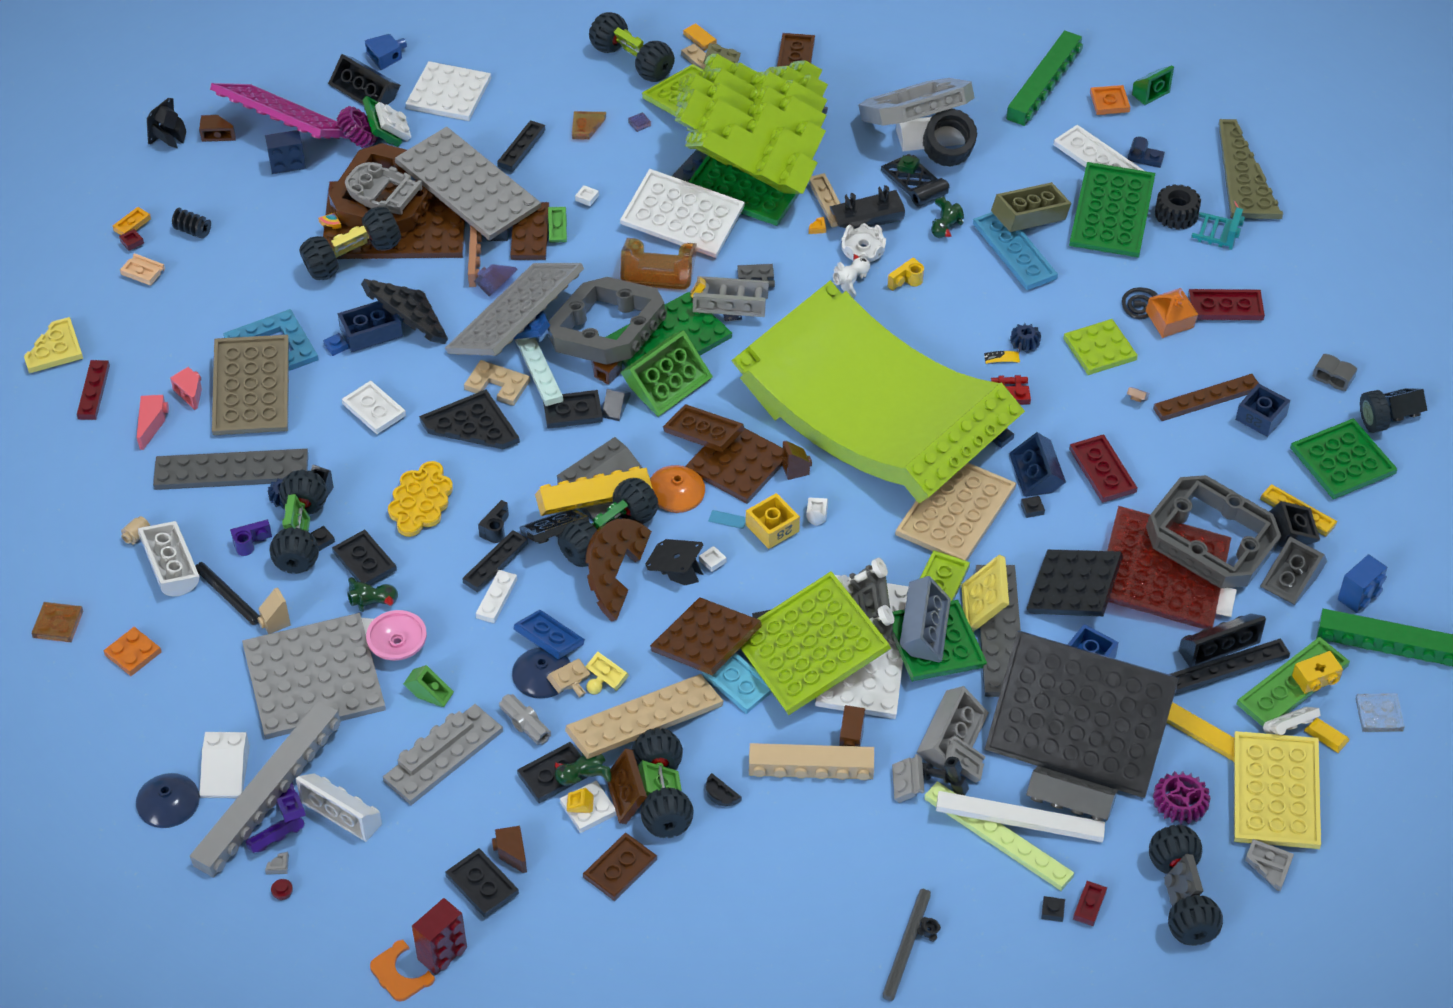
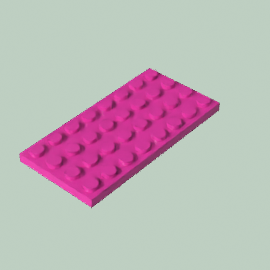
M211 83L210 90L215 91L216 95L229 97V101L234 103H243V107L248 109L254 108L257 113L262 115L268 114L273 120L284 121L283 124L287 126H296L298 131L312 133L311 136L321 139V137L330 139L333 137L340 139L342 137L349 139L339 129L337 121L252 84Z

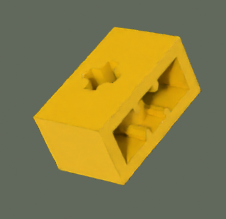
M1328 651L1296 663L1292 677L1304 694L1339 682L1343 668L1332 652Z

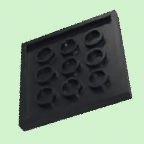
M1047 549L1027 606L1028 613L1103 617L1123 558L1122 552Z

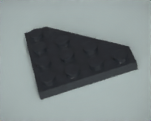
M364 279L361 285L370 299L374 300L376 298L379 302L383 303L382 307L393 315L397 313L400 317L404 318L403 322L414 330L418 328L426 334L424 337L431 342L441 344L447 342L448 337L423 291L410 289L405 286L400 287L391 283H382L376 280Z
M487 389L419 416L421 424L429 434L499 449H505L520 443L519 436Z

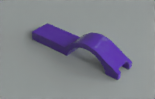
M292 782L289 789L277 798V805L285 822L306 816L304 807Z

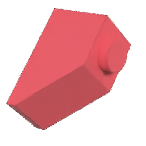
M187 367L170 377L173 391L196 410L202 391L201 377L198 372H194Z

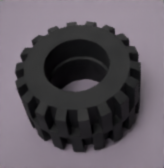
M1182 184L1168 185L1158 193L1155 217L1159 222H1162V225L1168 226V228L1187 229V226L1191 227L1197 222L1201 205L1200 195L1189 186L1186 187Z

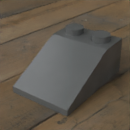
M1289 537L1260 587L1295 605L1317 579L1327 563L1325 554Z

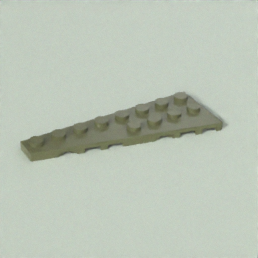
M1219 119L1218 125L1230 217L1233 218L1237 207L1234 204L1235 201L1238 207L1243 209L1242 216L1245 218L1282 219L1283 211H1280L1278 201L1274 199L1273 191L1268 187L1266 177L1259 163H1256L1254 154L1250 151L1249 144L1245 141L1237 120Z

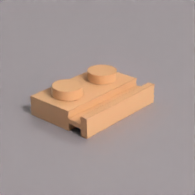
M134 253L133 258L129 259L120 269V273L123 276L151 286L161 275L160 272L165 270V266L162 263Z

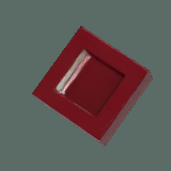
M135 229L119 236L120 242L128 251L144 244L143 238Z

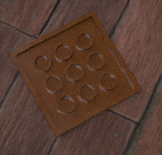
M745 428L723 452L704 446L685 467L697 472L707 483L748 504L782 467L783 448Z
M699 597L650 647L652 652L713 676L762 627L759 619Z

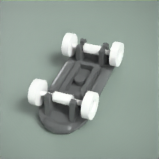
M876 558L872 560V565H867L859 574H849L852 580L846 575H842L837 579L849 594L852 593V598L886 641H888L892 634L894 623L886 580L888 571L883 560Z

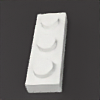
M498 570L476 612L477 619L495 623L517 581L516 574Z

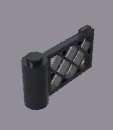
M902 157L881 166V171L910 195L917 207L949 192V183L943 178H936L920 164V160L916 170L921 171V173L911 174L889 170L897 168ZM898 176L907 177V180L899 179ZM910 178H920L919 181L910 180ZM922 179H930L931 181L926 182L922 181ZM908 185H913L917 187L910 189Z

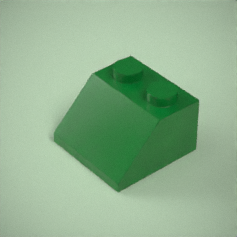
M1171 65L1158 69L1134 81L1132 95L1141 103L1147 105L1170 93L1174 66Z

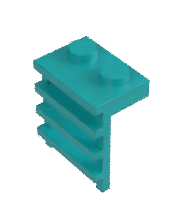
M1236 207L1233 219L1199 212L1198 217L1205 219L1200 234L1192 233L1191 238L1198 239V242L1202 240L1208 241L1210 245L1217 243L1219 244L1218 247H1222V245L1229 246V249L1232 250L1236 238L1239 239L1241 228L1239 227H1243L1245 217L1242 216L1243 209ZM1209 219L1215 221L1210 237L1204 235ZM1219 222H1223L1225 226L1221 238H1214Z

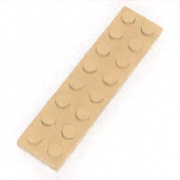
M699 674L566 725L565 732L584 756L589 759L637 740L648 729H666L722 707L723 699L707 680Z

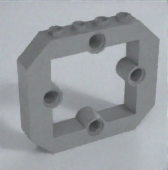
M944 78L922 82L868 98L859 104L862 121L884 126L908 122L967 104L975 97L971 81Z

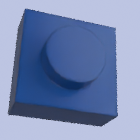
M340 333L323 340L324 346L332 356L349 349L347 342Z

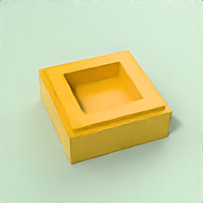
M700 277L690 291L692 298L694 293H701L705 289L706 282L703 278Z

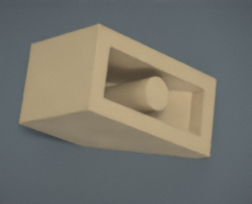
M275 588L259 607L260 617L257 618L261 628H265L268 634L291 626L286 601L279 588Z

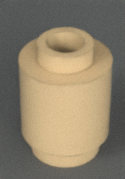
M142 516L134 518L121 530V537L126 543L135 544L140 540L138 528L147 527L150 524Z

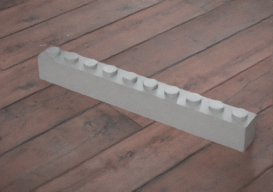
M319 700L315 703L191 853L190 859L195 868L213 878L224 869L229 858L237 853L242 842L250 837L256 825L260 824L269 809L276 805L277 798L289 789L290 784L296 777L300 776L305 765L313 760L318 749L324 746L332 732L339 728L341 719L338 710Z

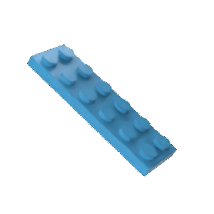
M992 212L973 219V225L1026 290L1058 278V273L1022 230L1010 232Z

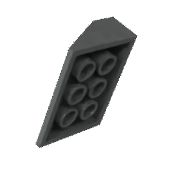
M614 437L558 474L557 483L562 481H569L571 483L576 482L575 480L581 477L591 479L597 474L604 473L606 476L611 475L612 472L617 470L626 472L633 467L639 466L640 469L643 467L628 447ZM613 502L579 509L593 520L600 513L604 515L608 511L607 508Z

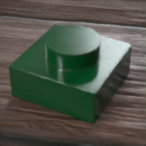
M903 155L897 165V171L914 174L919 166V158Z

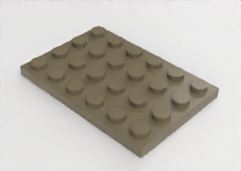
M272 335L214 339L212 434L226 435L288 431L289 336Z

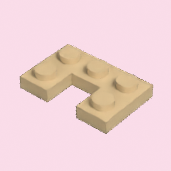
M480 360L465 382L464 390L478 393L483 391L489 383L502 387L497 394V401L514 406L529 384L530 376Z

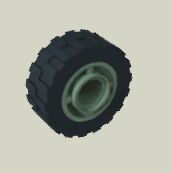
M1374 390L1361 394L1359 405L1361 418L1366 429L1371 433L1387 430L1390 427L1391 415L1383 392Z

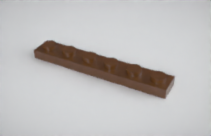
M1253 374L1245 375L1155 403L1153 409L1161 421L1169 420L1248 395L1259 382Z

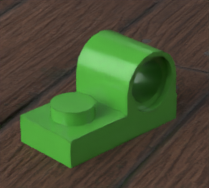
M548 207L549 243L567 242L566 207Z

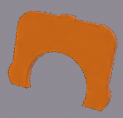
M404 940L396 941L392 947L375 957L370 963L371 971L379 980V984L396 1001L407 1000L424 987L431 986L435 981V977L429 970L418 978H406L397 972L395 968L397 958L404 951L410 949Z

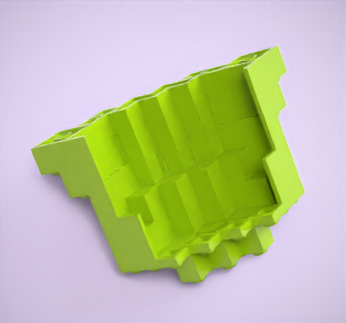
M716 53L707 57L705 61L706 66L699 75L687 74L680 79V87L678 89L680 93L677 97L678 102L676 105L679 108L675 113V121L687 127L686 131L689 133L685 140L686 147L697 149L725 165H732L783 193H804L818 163L813 160V157L826 132L821 126L827 116L822 113V110L827 102L823 95L828 84L819 79L822 69L804 60L793 61L789 66L769 67L765 72H756L742 63H733Z

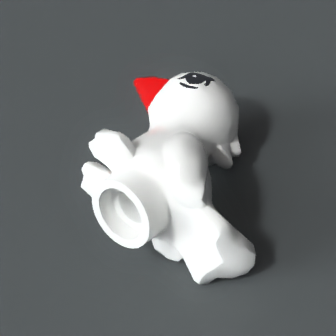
M853 254V262L850 266H844L842 262L837 263L833 273L834 283L841 285L842 290L847 291L854 298L856 291L853 284L857 276L861 279L866 277L870 269V262L864 257Z

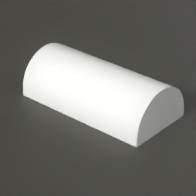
M931 117L918 118L896 124V132L902 151L924 149L922 143L923 135ZM945 126L935 130L936 140L944 147L965 144V139L961 132L953 127Z
M173 521L138 528L139 537L161 591L167 596L174 597L192 591L199 582V574L177 522Z

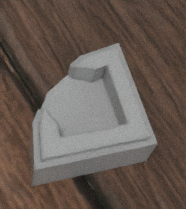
M288 852L279 853L278 857L267 863L266 875L288 874Z

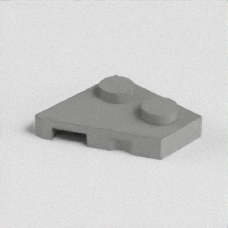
M1253 839L1245 860L1276 890L1281 891L1294 854Z

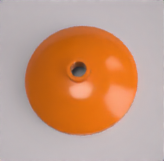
M681 465L666 466L657 470L650 478L652 488L658 498V507L665 511L674 513L687 512L696 508L704 498L705 484L702 477L688 467Z

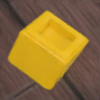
M587 788L568 793L567 812H592L594 795Z

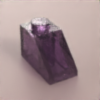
M495 264L490 265L487 269L484 266L477 273L479 277L475 280V283L488 296H491L518 269L512 266Z

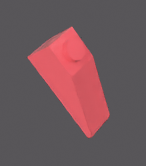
M163 395L141 396L137 428V441L140 450L145 449L165 422L166 413H169L168 402H165Z

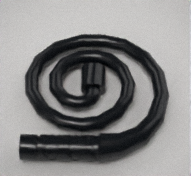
M1143 287L1128 290L1122 297V307L1126 314L1139 320L1148 318V314L1136 315L1145 313L1147 304L1141 302V300H1133L1144 299L1148 302L1149 297L1139 294L1132 296L1128 300V308L1126 307V298L1133 292L1148 293L1152 297L1159 294L1154 290ZM1142 306H1144V309H1142V310H1137V309H1135V308H1141Z

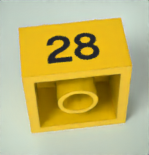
M775 493L746 510L745 525L770 549L800 531V516Z

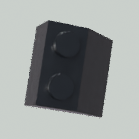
M1404 388L1384 393L1390 409V419H1393V421L1404 420V416L1408 415L1410 417H1417L1421 415V412L1428 411L1424 389Z
M1280 501L1269 511L1274 515L1281 534L1277 546L1284 547L1289 537L1305 545L1320 541L1311 508Z

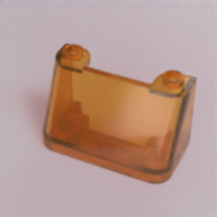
M627 238L621 250V280L656 288L687 289L692 281L697 243H684L679 248V255L644 253V244L641 240Z

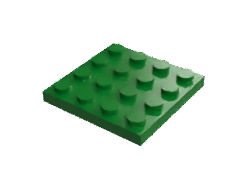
M1354 418L1295 441L1290 446V449L1332 499L1397 473L1396 466Z
M959 600L950 601L942 662L910 656L901 647L900 638L905 609L892 611L894 623L891 635L912 682L983 668V665H987V661Z

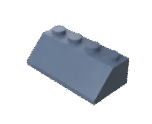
M930 576L909 582L900 645L910 656L942 662L951 599Z

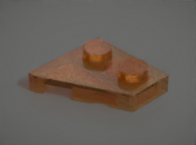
M574 111L572 139H590L605 121L606 112Z

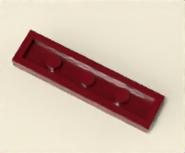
M90 360L77 411L78 419H97L110 367L109 360Z

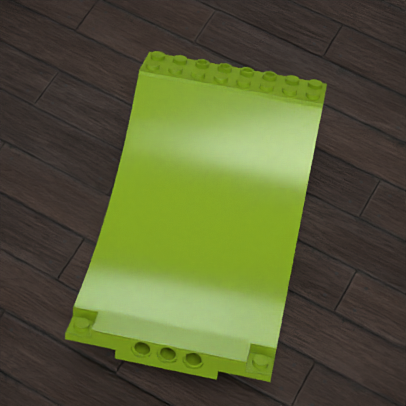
M831 280L731 360L742 374L740 379L775 421L781 417L812 443L862 472L885 481L904 485L918 503L929 498L1025 412L1002 382L996 383L977 379L956 372L916 351L876 321L847 291L841 293Z

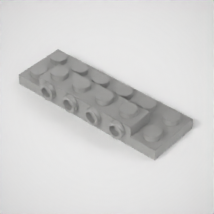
M476 704L463 714L460 711L456 714L450 713L441 726L435 725L427 737L418 738L412 749L409 751L406 749L400 753L398 765L383 776V781L407 803L412 805L503 732V727Z

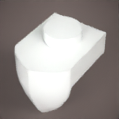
M808 498L807 520L815 526L824 523L827 518L828 499Z

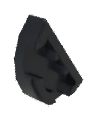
M713 773L709 775L706 783V792L712 802L722 806H731L742 801V797Z

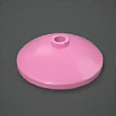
M393 610L379 615L370 623L366 632L369 649L376 656L393 661L407 659L415 655L424 646L427 637L426 627L422 619L414 613L404 610Z

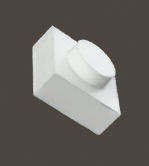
M583 185L575 195V201L591 206L598 198L599 191Z
M713 546L699 555V561L713 572L726 563V557Z

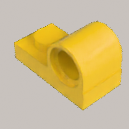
M912 257L888 274L887 287L893 291L897 287L902 286L904 282L911 286H920L923 283L924 266Z

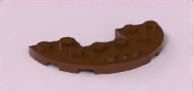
M616 519L599 527L593 534L586 553V564H589L587 579L591 591L594 590L599 600L596 602L611 622L617 620L628 593V589L616 579L624 555L629 556L634 562L640 561L652 532L643 524L631 519Z

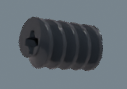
M178 207L172 216V226L176 230L203 239L210 232L211 220H206L205 216L200 217L199 214H194Z

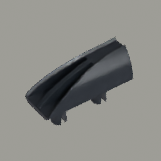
M884 185L883 191L879 186L877 195L856 200L854 193H851L850 199L846 194L845 203L829 206L838 226L842 228L852 225L853 229H856L863 223L869 227H874L876 225L902 221L905 216V208L897 190L889 191L887 185Z

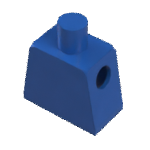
M385 34L365 40L366 53L378 68L383 70L401 60V49L406 48L407 43L404 38L395 40L391 34Z

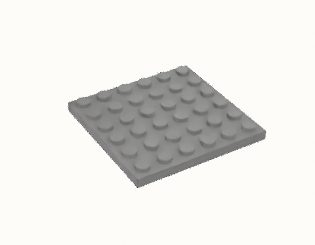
M360 613L242 640L265 740L291 734L318 700L338 710L341 721L386 710Z

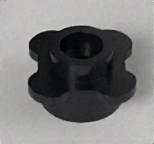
M923 917L917 933L920 936L929 938L930 941H935L941 926L935 919Z

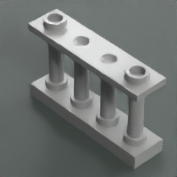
M697 276V281L700 277L705 280L706 287L703 292L693 294V312L765 317L769 281Z

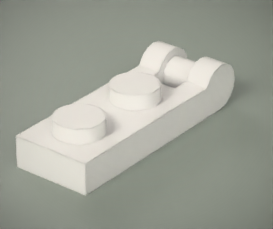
M1303 707L1264 723V732L1283 735L1286 730L1297 728L1298 724L1313 722L1314 718L1321 716L1320 710L1314 707Z

